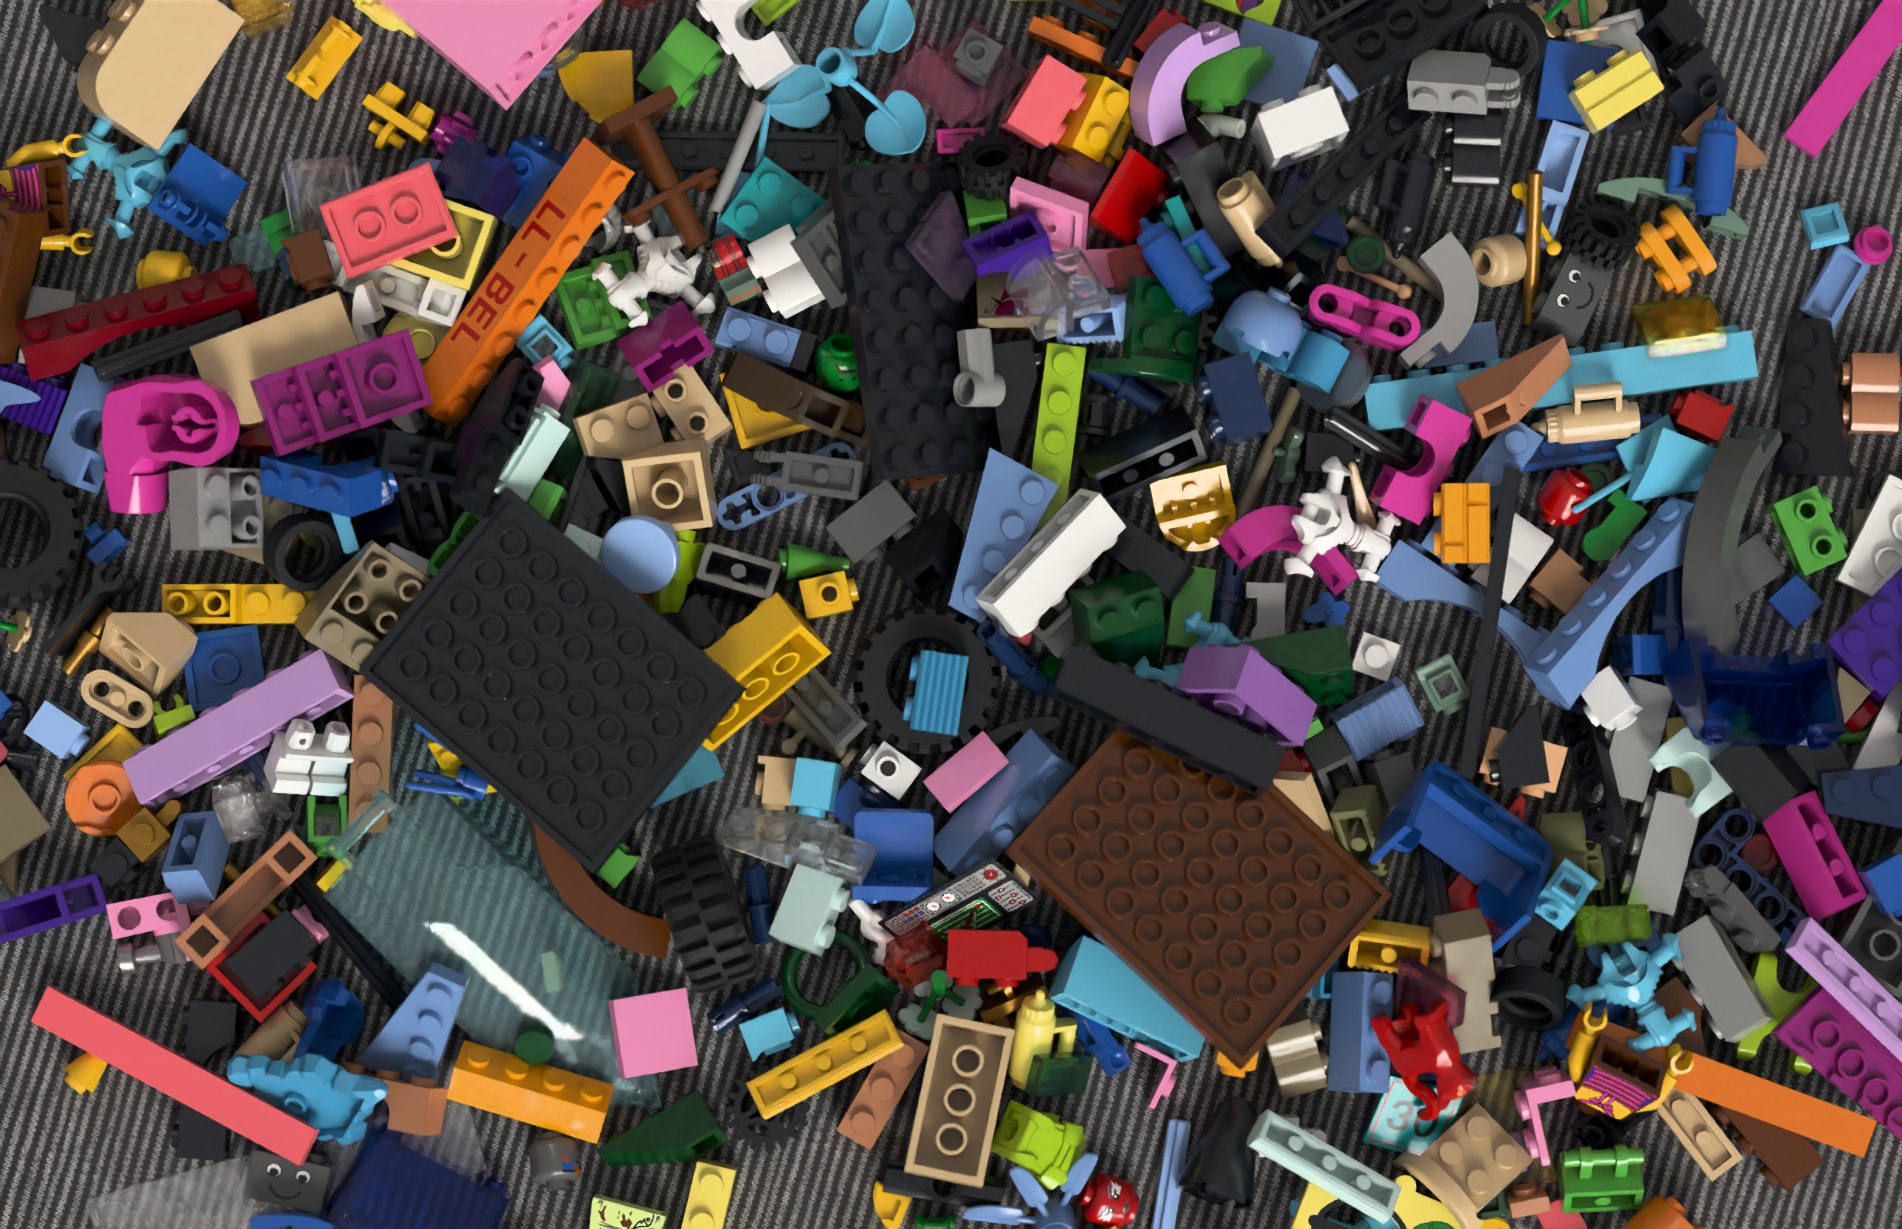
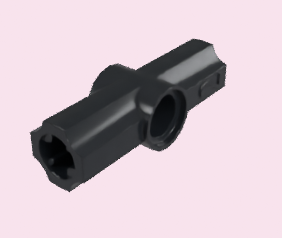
M888 1158L882 1191L884 1193L969 1208L978 1205H1001L1005 1178L985 1175L982 1189L954 1183L953 1192L947 1197H941L933 1190L934 1178L905 1173L906 1161Z

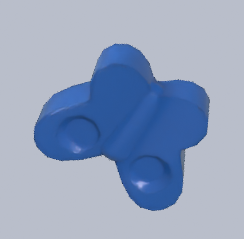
M1323 591L1318 595V602L1307 607L1302 612V620L1305 623L1321 622L1325 627L1344 624L1345 629L1343 617L1350 611V605L1346 601L1334 600L1330 592Z

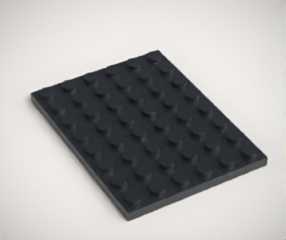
M509 487L504 489L487 510L486 515H483L358 670L359 673L592 874L599 872L747 690V687Z

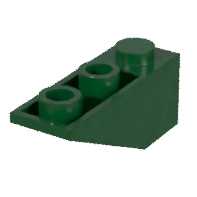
M697 1090L694 1093L681 1095L673 1102V1105L663 1111L645 1116L639 1122V1125L627 1132L611 1136L596 1151L609 1167L689 1162L698 1160L729 1140L710 1104Z

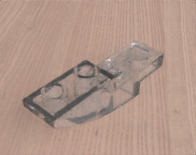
M764 808L733 809L717 839L719 845L788 869L795 862L858 885H862L877 856V846L840 834V825L798 813Z

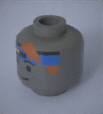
M558 1132L538 1135V1141L532 1143L529 1147L532 1180L539 1184H546V1191L569 1189V1182L579 1178L582 1171L578 1141Z

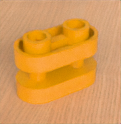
M1672 204L1659 213L1663 225L1655 229L1648 221L1640 226L1641 233L1639 236L1641 238L1635 250L1643 260L1649 258L1657 271L1654 273V277L1665 292L1672 290L1678 295L1691 286L1688 273L1695 269L1700 276L1705 277L1717 268V264L1686 216L1675 204ZM1670 238L1674 239L1685 255L1679 261L1666 244V241Z

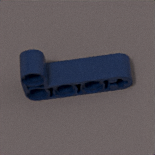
M1738 808L1724 809L1695 838L1688 861L1693 868L1701 869L1706 867L1699 859V851L1704 845L1711 844L1717 852V858L1712 866L1719 868V872L1722 871L1728 880L1734 871L1740 870L1746 877V885L1741 892L1757 911L1760 900L1767 896L1771 897L1775 902V912L1771 917L1764 919L1780 936L1781 941L1778 944L1785 948L1793 934L1785 926L1777 924L1784 920L1789 925L1797 927L1800 920L1808 917L1737 855V852L1754 833L1755 823L1750 813ZM1735 814L1742 820L1743 828L1739 835L1732 837L1726 832L1725 822L1728 817Z

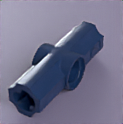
M1682 566L1666 571L1654 578L1653 607L1649 609L1647 635L1667 636L1669 672L1667 674L1649 675L1650 682L1656 684L1685 685L1686 642L1682 616Z

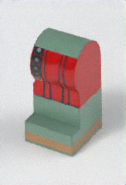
M732 232L726 233L703 245L714 269L713 272L730 307L740 309L764 297L763 291Z

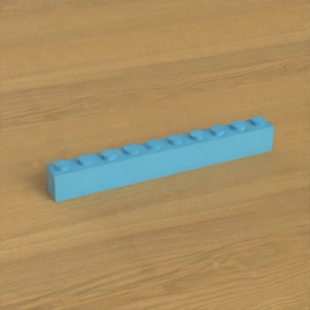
M1739 325L1717 328V335L1706 337L1701 336V331H1690L1677 334L1678 341L1664 343L1662 336L1639 339V346L1624 348L1623 341L1600 345L1601 351L1586 353L1585 347L1570 348L1568 351L1572 365L1529 411L1572 404L1573 386L1620 381L1622 385V398L1753 380L1758 377L1752 330L1740 332ZM1507 358L1484 361L1485 368L1470 370L1469 363L1446 366V373L1431 375L1430 369L1407 372L1408 379L1392 381L1391 374L1373 376L1367 392L1361 398L1365 424L1379 433L1404 429L1421 393L1466 415L1455 384L1507 360ZM1613 398L1581 401V403L1613 400Z

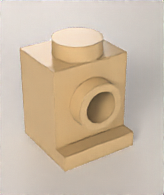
M758 755V763L765 764V772L757 771L755 794L762 795L761 811L785 813V806H794L790 804L797 759Z

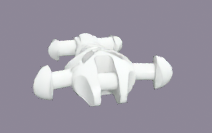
M651 220L634 229L630 223L624 226L625 233L635 232L641 244L637 247L638 271L628 272L620 281L611 269L612 264L601 262L592 273L593 281L599 278L608 290L606 293L609 296L608 300L611 305L618 307L620 310L623 309L631 322L628 326L630 328L647 325L650 314L647 311H643L636 301L647 298L649 291L660 293L673 299L680 295L694 308L691 312L693 317L697 314H710L716 308V299L713 293L710 292L704 297L692 286L695 280L696 268L702 257L696 254L687 260L679 250L683 244L678 235L655 238L648 226Z
M1333 456L1328 458L1321 466L1322 472L1328 473L1326 489H1320L1315 494L1302 493L1299 498L1304 507L1300 516H1292L1291 523L1303 546L1296 557L1284 559L1285 572L1287 575L1302 574L1312 578L1314 571L1309 565L1317 553L1323 555L1332 547L1345 542L1346 545L1351 547L1353 552L1365 554L1361 568L1355 570L1360 580L1377 582L1380 576L1375 574L1380 560H1383L1390 553L1391 538L1389 537L1394 525H1401V520L1393 512L1387 510L1378 511L1380 520L1376 530H1373L1366 523L1362 525L1353 523L1348 511L1347 496L1341 495L1344 476L1353 475V472L1345 468L1338 457Z

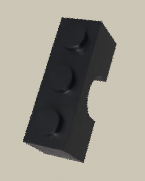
M1636 0L1645 12L1646 23L1635 34L1659 64L1708 26L1688 0Z

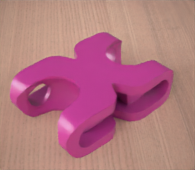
M1331 284L1320 285L1311 293L1308 301L1309 312L1304 316L1305 320L1314 327L1326 329L1338 335L1353 337L1365 344L1390 352H1398L1405 349L1420 333V321L1418 316L1412 311L1384 301L1368 299L1357 292ZM1325 300L1331 303L1333 313L1323 312L1319 307V301ZM1390 323L1401 327L1403 337L1396 336L1390 332Z

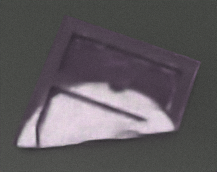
M949 190L938 195L904 246L954 301L965 296L978 277V274L963 251L961 241L969 238L954 195Z

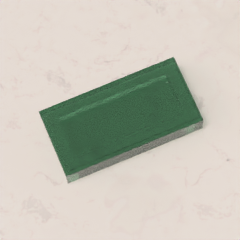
M1085 1051L1034 1054L1025 1092L1035 1097L1085 1093L1094 1055Z

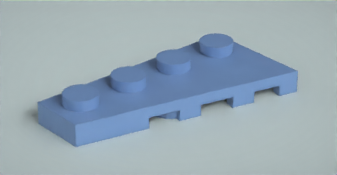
M433 962L412 988L407 998L394 1011L392 1017L379 1030L374 1040L365 1048L357 1063L366 1065L367 1068L374 1071L377 1068L399 1071V1079L410 1081L411 1075L436 1079L470 977Z

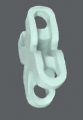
M1722 698L1704 711L1647 758L1658 772L1670 766L1682 768L1689 774L1693 782V794L1685 803V807L1694 818L1699 817L1733 791L1709 763L1733 743L1726 732V723L1731 715L1735 713V710L1725 698Z

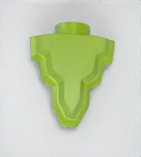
M696 530L675 531V538L680 548L678 571L666 586L651 593L652 608L659 614L678 613L684 603L687 585L695 579L706 547L705 543L695 541Z

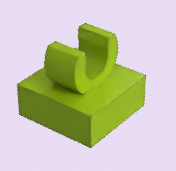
M178 694L173 695L176 707L174 710L168 712L162 710L159 701H155L153 704L155 715L153 716L154 731L158 742L166 738V733L171 729L182 725L187 726L196 720L191 704L184 706L183 699Z

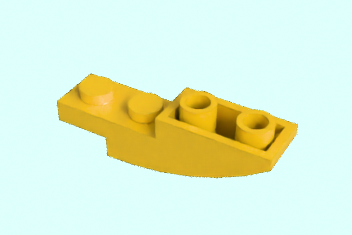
M162 584V613H170L177 620L181 619L188 624H294L317 590L300 592L290 589L283 584Z

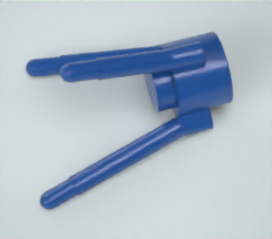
M414 723V727L417 730H419L420 732L425 734V736H427L431 740L435 741L436 743L450 751L434 736H432L426 729H424L419 723ZM462 765L459 766L455 778L420 769L414 772L417 777L449 786L412 781L405 783L407 789L459 796L471 801L473 799L482 801L489 785L470 767Z

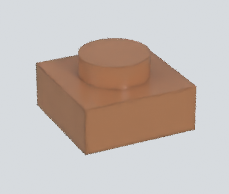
M1522 1183L1514 1186L1513 1191L1505 1192L1506 1207L1512 1219L1551 1211L1549 1197L1542 1185L1536 1186L1535 1183Z

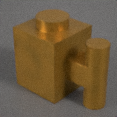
M170 800L160 812L145 806L119 829L116 834L141 862H149L170 844L174 832L171 824L178 819L179 814L187 813L188 804L184 800Z

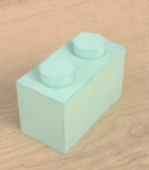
M798 861L768 934L780 942L822 957L824 949L829 948L834 940L836 932L834 924L838 914L843 912L848 905L847 902L850 899L849 887L851 884L838 875Z

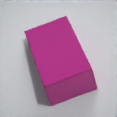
M984 127L936 129L934 131L936 156L958 154L959 148H964L966 140L974 141V136L979 133L981 136H985Z

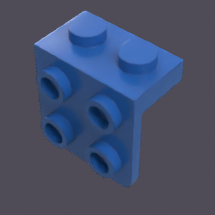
M531 133L529 136L524 134L515 139L483 202L484 210L511 226L520 229L572 153L564 152V154L553 150L550 148V141L534 133Z
M859 808L855 812L852 900H862L870 904L882 901H902L905 904H911L932 892L934 815L930 810Z

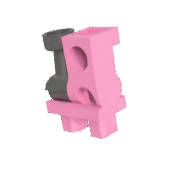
M170 892L107 904L106 908L113 939L153 931L156 941L137 949L131 942L117 945V956L122 974L125 976L137 973L139 971V964L161 961L168 964H178L191 961L173 940L195 920V915L201 914L213 901L178 904L174 895Z

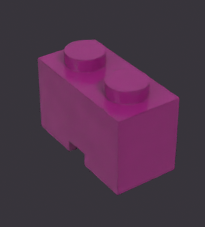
M682 300L648 321L647 325L640 326L616 342L648 393L674 378L673 371L686 364L689 368L715 351Z

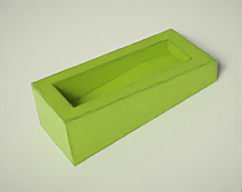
M761 0L753 5L751 9L762 23L768 27L801 0Z

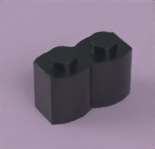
M1488 107L1486 115L1453 112L1452 115L1445 114L1444 138H1450V153L1443 154L1442 176L1449 177L1450 187L1496 189L1499 185L1502 108Z

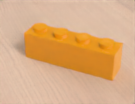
M464 1040L453 1069L447 1099L597 1144L615 1085L546 1064H528L516 1055Z

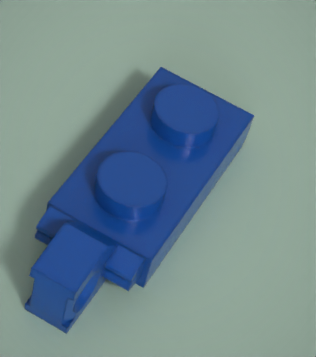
M1050 985V986L1048 987V988H1049V989H1048L1049 993H1050V990H1051L1052 985ZM1056 1003L1064 1017H1072L1077 1020V1038L1087 1054H1094L1108 1078L1132 1064L1125 1047L1115 1041L1110 1033V1028Z

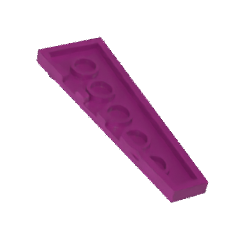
M1819 984L1771 1033L1902 1141V1062Z

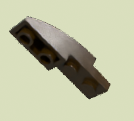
M739 349L736 350L721 382L723 387L833 438L837 436L866 448L868 437L862 402L813 383L806 377Z

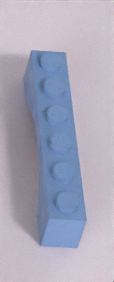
M1669 497L1665 503L1660 505L1654 516L1634 535L1632 541L1608 565L1607 570L1593 586L1585 591L1580 601L1560 620L1558 626L1546 640L1534 650L1533 655L1526 661L1523 668L1546 698L1571 706L1595 678L1598 659L1606 636L1616 617L1629 599L1658 575L1683 566L1686 541L1695 506L1694 503Z
M1410 538L1405 543L1400 539L1395 541L1388 556H1385L1376 570L1375 574L1380 576L1377 582L1373 583L1401 602L1417 600L1444 602L1466 609L1481 618L1483 616L1486 589L1476 582L1468 586L1457 578L1460 572L1449 564H1443L1442 560H1440L1438 565L1425 557L1428 551ZM1505 604L1503 608L1500 607L1497 630L1514 648L1524 665L1533 655L1534 650L1546 640L1551 632L1539 625L1534 630L1522 622L1526 617L1514 607ZM1527 673L1531 688L1545 697ZM1546 698L1563 710H1570V708L1572 707V705L1568 706L1566 704Z

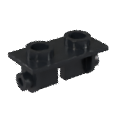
M857 75L856 81L865 87L863 81ZM831 83L832 91L826 95L829 98L832 112L835 116H838L848 110L850 114L849 117L839 122L844 133H846L851 146H856L859 151L868 148L870 145L865 137V124L871 113L877 109L871 107L869 101L852 86L838 87Z

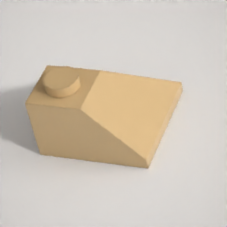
M112 612L107 617L98 650L155 700H158L193 655L198 637L195 636L194 630L187 622L181 619L177 620L170 613Z

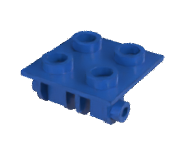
M188 143L146 208L206 248L210 241L217 240L222 242L227 237L228 229L225 228L223 220L248 182L191 143Z

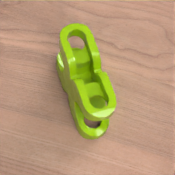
M1771 950L1755 953L1749 973L1776 1019L1741 1041L1733 1042L1732 1053L1736 1060L1748 1061L1755 1057L1763 1037L1770 1034L1820 984L1809 974L1803 987L1795 992H1787L1782 989L1777 981L1778 959ZM1790 1050L1788 1061L1790 1069L1795 1074L1808 1075L1812 1071V1067Z

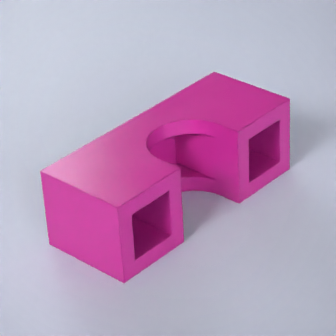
M1421 393L1404 429L1418 436L1423 445L1422 457L1414 467L1407 470H1399L1385 463L1368 499L1380 507L1420 525L1422 519L1426 518L1433 510L1434 492H1437L1440 484L1445 482L1450 476L1453 469L1452 460L1458 448L1464 446L1471 433L1470 424L1473 419Z

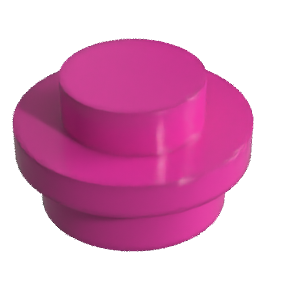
M1878 226L1863 228L1855 236L1853 242L1856 255L1863 262L1871 265L1885 262L1890 257L1893 249L1890 234L1884 228Z

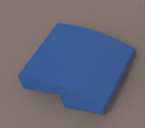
M290 1207L264 1210L249 1218L251 1229H277L292 1225V1229H339L345 1225L343 1216L332 1212L324 1211L321 1214H316Z

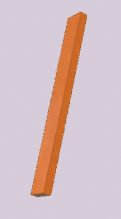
M1577 1010L1564 1046L1570 1050L1578 1031H1583L1585 1027L1583 1013ZM1608 1021L1603 1029L1597 1030L1594 1034L1598 1037L1602 1033L1626 1046V1038L1635 1039L1642 1035ZM1672 1045L1657 1048L1654 1046L1642 1054L1666 1065L1668 1068L1670 1063L1667 1057V1050ZM1682 1049L1681 1055L1677 1060L1683 1059L1689 1051ZM1692 1052L1694 1061L1692 1070L1686 1074H1678L1675 1077L1678 1080L1673 1087L1675 1089L1862 1158L1865 1156L1877 1120Z

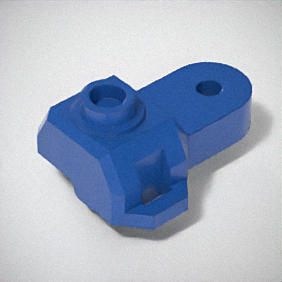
M331 977L318 980L313 990L305 995L302 1010L310 1022L296 1046L293 1060L302 1057L306 1053L323 1055L333 1062L342 1045L357 1041L364 1028L365 1009L358 997L346 989L341 979Z

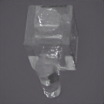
M250 775L212 787V806L228 844L236 841L248 842L257 838L261 833L266 832V811L273 809L278 821L287 820L292 816L284 794L272 792L266 775L261 778L265 790L256 792Z

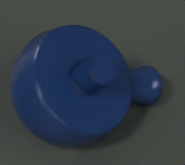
M1027 924L1019 930L1028 940L1027 947L1051 948V934L1043 926ZM1011 925L1006 927V930H1019Z

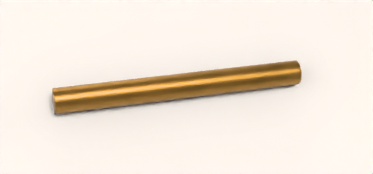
M1530 170L1527 173L1525 229L1527 266L1524 274L1522 324L1529 326L1532 325L1536 316L1535 313L1531 312V308L1539 295L1543 171Z

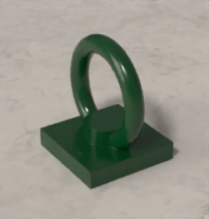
M836 929L832 944L843 947L851 954L856 966V977L846 980L835 990L829 1005H819L807 1000L798 988L797 969L807 951L792 946L785 956L781 969L782 989L790 1005L803 1016L814 1019V1022L832 1037L882 1011L901 991L889 978L871 965L869 955L863 944L852 934L840 929Z

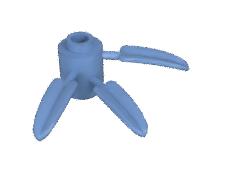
M1085 1153L1073 1164L1067 1173L1068 1180L1064 1185L1060 1186L1061 1191L1065 1193L1062 1199L1048 1200L1047 1193L1028 1170L1021 1166L1011 1168L1009 1173L1019 1192L1030 1207H1037L1035 1217L1023 1215L1022 1208L1008 1205H978L970 1207L963 1212L962 1217L966 1220L1008 1225L1027 1223L1036 1225V1229H1075L1074 1210L1068 1202L1072 1195H1078L1082 1191L1096 1165L1098 1156L1093 1153Z

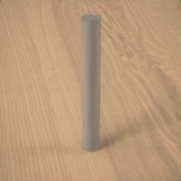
M753 99L709 209L721 214L725 211L767 108L766 104Z

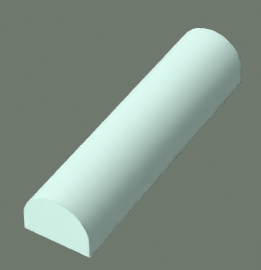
M1269 1109L1265 1110L1257 1119L1248 1136L1247 1146L1378 1222L1384 1224L1391 1219L1402 1189L1400 1185Z

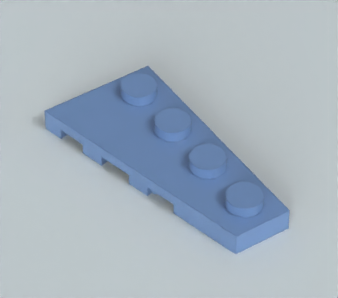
M992 448L989 449L949 601L950 607L981 624L986 620L988 614L975 598L1026 546L1059 487L1058 484Z

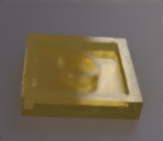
M1710 294L1632 305L1633 320L1649 358L1727 347V333Z

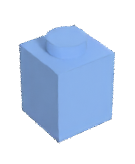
M45 700L23 733L59 758L70 759L72 755L78 757L90 741L87 733L91 726L56 702Z

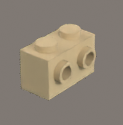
M684 364L673 371L675 377L652 391L654 395L649 398L658 415L662 418L668 414L676 427L670 430L676 441L706 438V443L709 445L733 429V426L692 366L688 368Z

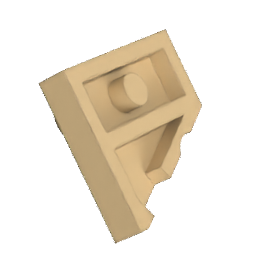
M647 392L636 394L572 418L585 456L623 460V458L665 444Z

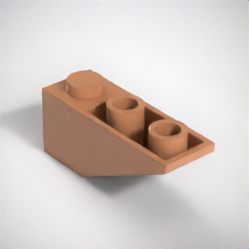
M1561 333L1455 384L1463 410L1468 417L1473 419L1471 423L1482 439L1518 423L1572 365L1565 338Z

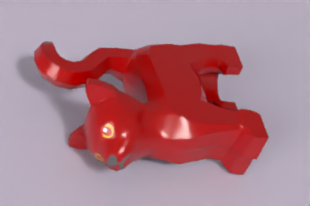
M1446 1001L1430 1003V1011L1424 1014H1419L1420 1010L1417 1003H1404L1401 1006V1016L1395 1020L1390 1021L1386 1012H1380L1370 1020L1380 1044L1388 1054L1394 1068L1401 1074L1408 1091L1426 1104L1425 1108L1417 1111L1418 1118L1424 1121L1438 1118L1440 1111L1447 1109L1450 1101L1466 1096L1471 1090L1476 1088L1478 1083L1473 1070L1462 1061L1458 1042L1445 1022L1444 1015L1448 1011ZM1434 1072L1437 1075V1093L1433 1088L1422 1082L1418 1074Z

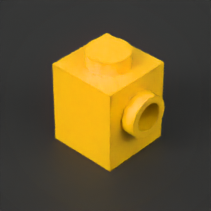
M845 571L799 581L808 621L854 611L852 602L859 601L855 578L847 579Z

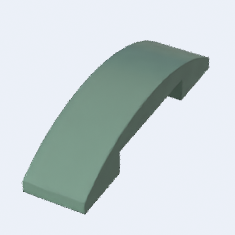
M1645 177L1615 179L1599 183L1592 193L1593 197L1606 198V201H1615L1627 207H1630L1635 202L1637 194H1641L1695 211L1692 196L1669 195L1665 193L1667 180ZM1682 184V187L1684 188H1693ZM1728 207L1726 216H1707L1704 230L1738 240L1748 236L1750 229Z

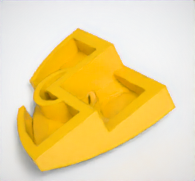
M632 50L556 55L559 77L566 93L572 102L577 101L589 113V118L596 123L601 124L603 120L635 104Z

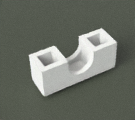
M699 0L696 2V6L705 20L708 22L713 21L720 34L716 37L721 47L728 55L733 53L741 65L737 68V71L749 88L754 86L756 90L766 91L803 66L783 32L772 31L759 40H754L747 34L744 27L745 15L753 5L761 0Z

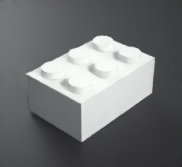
M1316 84L1299 91V96L1294 101L1285 104L1283 98L1261 107L1262 111L1258 113L1250 133L1267 175L1341 145L1349 128L1332 86L1322 89L1320 84Z

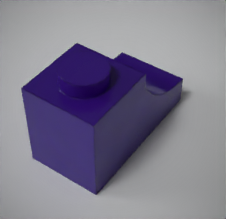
M1033 210L961 241L963 251L979 277L994 272H1010L1016 274L1019 281H1022L1055 266L1048 234Z

